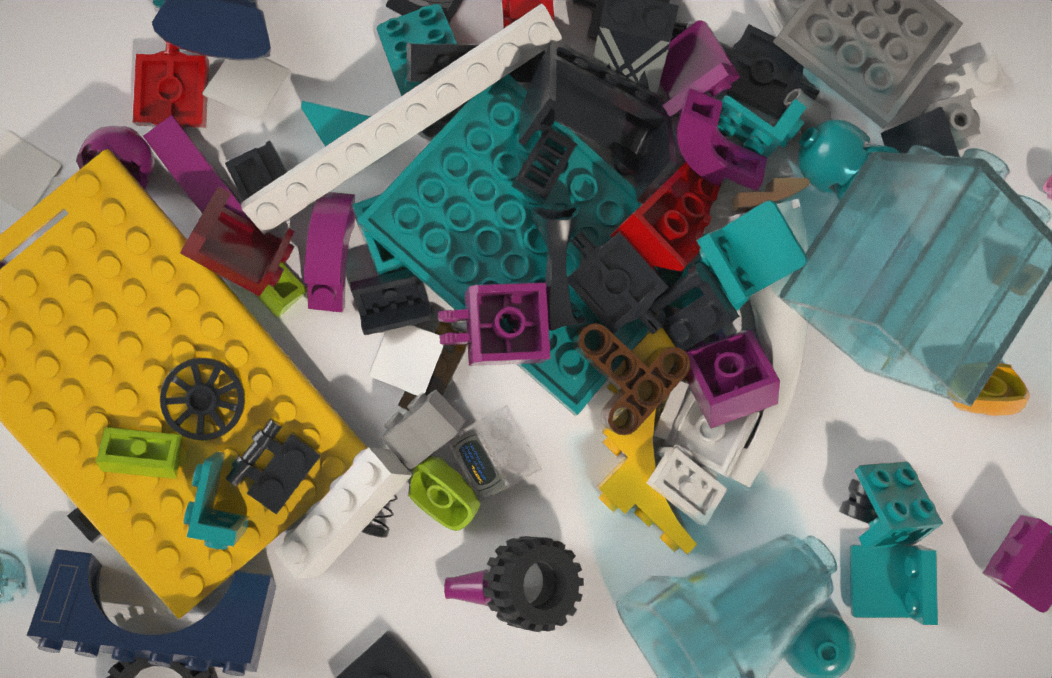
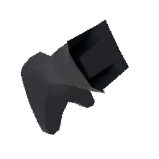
M568 206L558 211L542 207H532V220L541 233L547 247L545 283L548 327L550 331L563 326L587 322L580 309L573 310L571 308L566 271V252L581 211L579 206Z

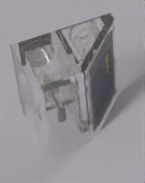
M508 405L461 430L447 442L468 482L478 495L479 501L485 500L542 470L539 461Z

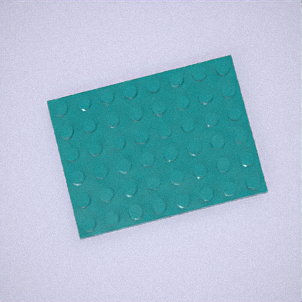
M509 74L472 97L357 219V224L454 310H466L465 292L470 286L545 283L547 247L541 233L532 220V207H542L558 211L568 206H579L581 211L571 239L582 231L594 247L608 242L611 239L610 235L642 205V203L637 201L636 189L569 128L557 122H554L551 128L577 143V146L544 203L541 205L511 187L543 131H535L525 145L518 142L520 107L527 94V90ZM547 138L546 144L562 154L564 153L566 148ZM542 149L540 150V155L555 164L559 162L555 157ZM537 161L533 162L534 166L549 175L552 174V170ZM529 171L526 176L545 186L546 181ZM569 242L566 252L567 277L579 267L584 258L572 242ZM653 266L666 280L669 287L684 273V270L676 271ZM568 284L571 308L573 310L580 309L587 322L563 326L553 331L549 330L550 359L543 363L516 365L569 412L577 416L607 379L577 352L573 345V335L580 326L585 324L606 326ZM503 317V320L499 323L506 333L514 328V324L507 323L506 317ZM638 318L626 323L614 335L632 351L649 329ZM594 330L587 332L584 337L585 346L590 351L595 350L600 344V337ZM621 355L616 356L611 362L613 373L625 360Z

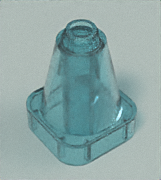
M785 534L684 577L652 576L618 600L616 607L623 624L657 678H768L832 595L834 586L831 575L837 571L838 567L832 552L815 536L808 535L801 540L794 535Z

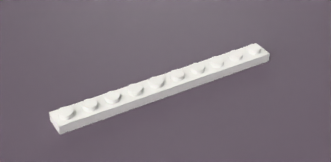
M540 4L241 202L242 210L260 231L266 234L547 49L552 42L562 39L546 7Z

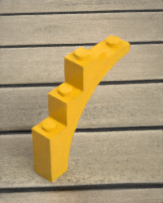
M661 327L654 334H651L649 331L632 352L644 362L657 348L675 346ZM670 353L664 357L662 363L663 369L667 373H670L676 361L675 357ZM625 360L615 370V375H620L626 369ZM647 380L640 383L638 387V396L641 400H645L652 392L651 384ZM611 383L606 386L613 395L618 391ZM625 408L613 418V423L616 427L624 425L627 421L628 414ZM656 409L632 434L618 435L604 428L601 433L606 438L602 443L617 457L621 453L625 457L597 485L603 492L598 498L613 513L619 508L626 514L635 504L638 508L633 513L648 527L655 523L664 532L659 538L674 553L680 548L688 555L697 543L678 522L666 498L647 484L656 469L653 448Z

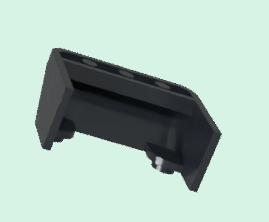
M552 42L541 59L520 107L519 143L525 145L535 131H547L554 122H557L610 149L614 168L624 176L635 178L636 198L642 204L677 164L672 120L663 107L666 101L662 97L561 42Z

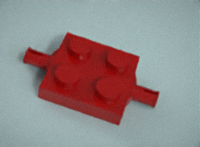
M166 42L165 51L155 54H136L132 122L137 126H157L172 115L183 128H206L208 97L203 95V91L208 86L209 59L206 56L184 54L180 52V48Z

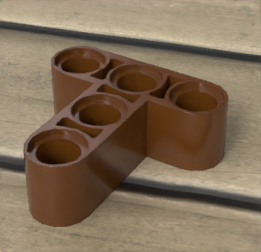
M600 324L582 325L573 335V345L577 352L618 390L601 410L602 424L605 428L618 435H629L635 432L686 376L690 369L689 356L685 351L676 347L657 348L642 362L611 331ZM590 330L596 331L600 337L599 346L592 351L587 349L584 343V337ZM670 353L675 357L676 366L673 371L667 373L663 369L662 363L664 357ZM621 355L625 359L626 369L622 374L615 375L611 369V362L616 356ZM647 380L651 384L652 392L647 399L641 400L638 396V387L640 383ZM624 407L628 414L627 421L624 425L616 427L613 423V414L617 409Z

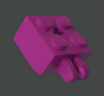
M546 283L470 286L465 292L466 310L438 312L439 321L445 323L466 321L467 333H445L439 335V339L442 345L468 344L469 366L543 363L550 359ZM503 317L507 318V323L514 324V328L508 333L499 325Z
M721 328L711 334L712 342L706 344L703 339L693 345V349L685 351L690 359V369L684 378L689 384L688 386L710 429L778 404L780 379L750 329L726 336Z

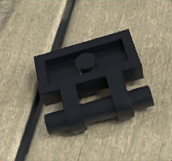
M270 418L263 429L258 428L253 434L252 439L254 441L244 454H238L232 462L233 468L226 476V480L238 486L245 476L253 479L255 482L247 494L277 515L323 453L294 432L291 433L285 443H282L275 438L282 425ZM265 449L274 453L275 456L263 470L255 463Z

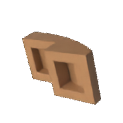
M773 178L766 185V192H738L732 199V213L749 212L769 200L780 204L809 186V180L807 178Z

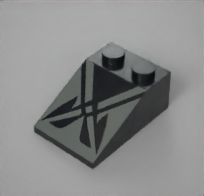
M605 0L593 60L657 94L679 5L656 0Z

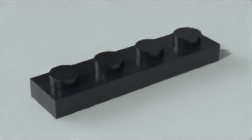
M407 43L406 80L410 82H424L480 44ZM545 50L510 72L509 75L517 82H532Z

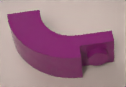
M689 88L677 129V141L685 161L698 175L716 186H719L723 179L726 178L757 191L764 180L767 158L727 140L717 127L723 102Z
M328 192L315 202L309 225L304 267V283H308V309L342 313L345 308L346 261L350 237L355 227L352 204L355 203V194Z

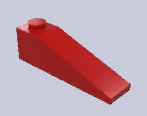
M685 162L610 236L612 238L621 230L652 266L682 271L700 252L701 247L696 240L703 236L705 228L710 224L711 216L709 213L712 203L717 200L721 183L719 186L710 183L698 175Z

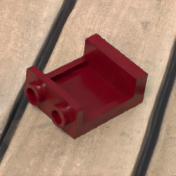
M218 186L180 254L260 297L268 285L274 288L284 271V268L280 267L279 264L280 262L286 263L295 247L290 244L295 231L288 228L281 238L269 232L263 234L255 224L224 207L231 193Z

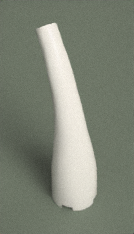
M799 199L777 204L807 255V264L749 298L760 346L780 379L778 404L758 411L760 416L729 477L748 488L751 487L764 465L783 427L796 391L805 352L810 305V256L806 225ZM746 213L728 217L729 222L731 223Z

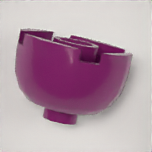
M106 126L97 129L87 136L76 158L79 169L84 167L102 151L109 149L139 184L146 189L153 172L154 156L149 144L136 130L127 126Z

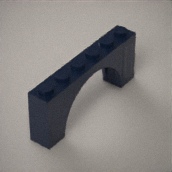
M56 549L26 635L38 644L37 649L50 653H60L62 648L75 649V654L90 658H96L98 652L112 654V659L123 662H134L135 657L149 659L148 663L162 667H170L172 662L186 663V668L195 671H208L209 666L223 668V673L234 676H244L245 671L257 672L276 590L272 576L235 571L233 580L224 597L201 620L172 633L143 635L116 626L106 615L99 593V578L102 564L92 553Z

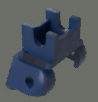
M165 0L152 21L154 32L165 42L186 51L235 61L270 57L271 45L264 12L256 8V2H251L250 0Z

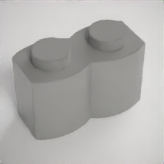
M434 390L427 396L423 392L420 393L407 406L408 412L402 415L398 411L384 424L387 431L381 440L409 469L416 467L430 454L451 440L465 422V419L437 390Z

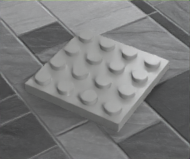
M805 0L773 42L883 129L890 124L963 25V22L935 0Z

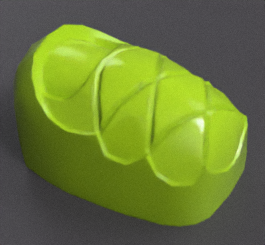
M430 455L411 471L412 476L409 479L408 496L421 510L450 530L459 531L470 523L480 508L481 503L476 492L461 474L450 467L441 457Z

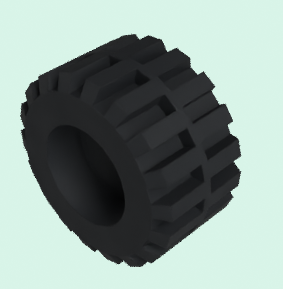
M521 536L519 539L512 538L507 540V546L500 545L495 550L498 556L496 558L490 557L487 565L491 567L490 572H484L483 580L488 581V587L483 588L484 596L491 597V601L487 603L490 610L497 612L496 617L502 622H507V625L533 632H541V630L549 632L555 630V625L563 626L568 622L566 615L573 616L577 611L574 607L575 602H581L583 594L579 593V586H584V578H579L578 572L582 571L580 563L573 562V559L576 557L573 551L565 549L566 545L564 543L553 541L552 538ZM536 563L541 570L543 584L538 597L529 603L524 593V578L529 568Z

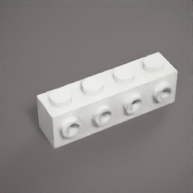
M372 447L362 450L353 459V465L350 469L332 482L330 491L326 496L308 509L307 517L301 524L285 535V542L275 553L295 579L321 577L412 474L391 450Z

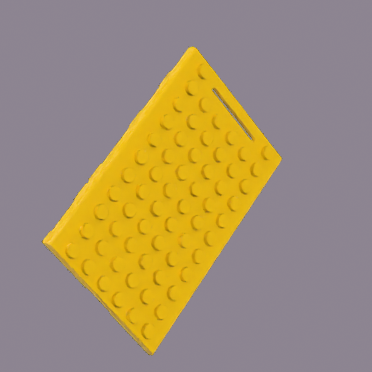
M106 149L0 234L1 262L63 210L69 213L0 269V422L173 614L180 619L232 576L235 571H238L302 517L313 504L321 501L330 491L332 482L341 475H344L353 465L355 456L368 447L217 273L180 254L187 238L114 153ZM193 358L220 360L232 368L242 380L245 391V409L240 420L228 433L216 439L200 441L182 436L176 479L111 473L100 470L96 459L105 427L180 435L166 422L160 407L162 384L169 372L180 363ZM198 364L202 382L207 383L214 370V366ZM190 366L181 370L176 375L190 386L195 385ZM221 370L214 383V388H221L233 381ZM171 382L166 398L186 397L187 392ZM236 388L221 394L219 399L238 404ZM186 404L167 405L174 421L188 409ZM222 407L216 408L217 413L227 425L233 418L235 411ZM195 413L191 414L180 427L196 434L198 415ZM206 414L203 434L220 430L211 415ZM270 418L282 425L281 430L275 436L282 443H285L291 433L294 432L323 453L277 515L247 494L255 482L253 479L245 476L238 486L226 480V476L233 468L232 462L238 454H244L254 441L252 439L253 434L258 428L263 429ZM265 449L255 464L264 470L275 454ZM217 451L225 453L213 509L250 516L246 532L234 546H228L227 549L210 548L204 545V540L187 537L189 525L184 524L188 503L190 501L195 502L198 487L192 486L195 469L198 464H203L206 458Z

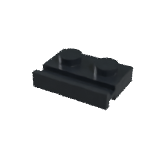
M271 141L225 163L243 201L287 173Z

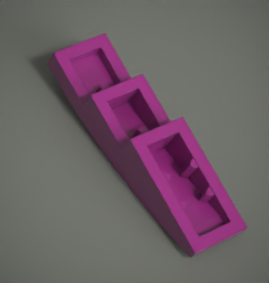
M169 116L143 135L144 139L201 213H203L219 186L231 193L224 207L253 223L242 210L241 201L227 182L221 178L204 153L194 144L175 117Z

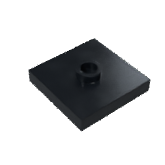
M387 630L335 678L429 677Z

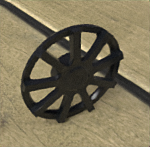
M212 358L189 359L173 368L162 384L160 391L162 414L170 427L186 438L200 441L216 439L228 433L238 423L244 412L245 391L243 382L232 368L220 360ZM198 364L214 366V370L207 383L202 382ZM190 366L195 385L190 386L176 375L181 370ZM222 370L233 382L216 389L214 388V383ZM173 382L187 392L186 397L166 398L170 383ZM236 388L238 404L219 399L221 394ZM186 404L188 409L174 421L167 405ZM217 407L235 411L233 418L227 425L217 413ZM193 413L198 415L196 434L180 427ZM206 414L211 415L220 430L203 434Z

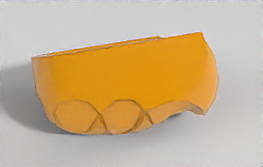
M978 363L962 365L953 370L948 383L949 397L954 407L970 413L990 416L1014 415L1026 407L1030 398L1025 383L1010 364Z

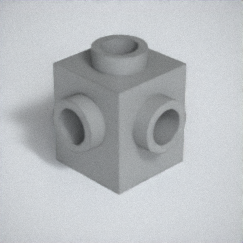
M968 93L934 102L921 112V114H925L938 107H943L958 151L969 147L968 141L981 134L979 129L980 117L977 111L973 109Z

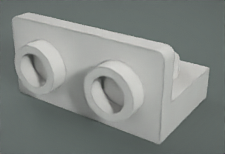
M674 445V447L659 446L656 454L662 459L647 484L696 523L707 525L727 488L717 481L718 475L707 467L698 466L691 460L693 455L686 449L678 445Z

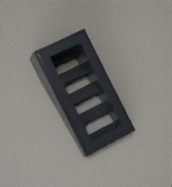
M552 128L543 131L511 187L542 205L563 171L577 143ZM547 138L566 148L564 153L562 154L546 144ZM542 149L555 157L559 162L555 164L540 155V150ZM537 161L552 170V174L549 175L534 166L533 162ZM528 171L546 181L545 186L526 176Z

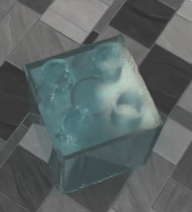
M913 145L906 154L871 152L805 253L808 257L807 264L792 273L777 297L866 372L971 407L1052 281V230L1047 226L1052 218V214L1040 202L1017 194L1005 181L1010 173L1008 165L988 151L969 148L962 157L942 156L938 152L924 146Z

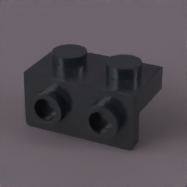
M409 269L350 282L351 292L361 319L363 335L382 333L387 330L432 320L430 301L425 283Z

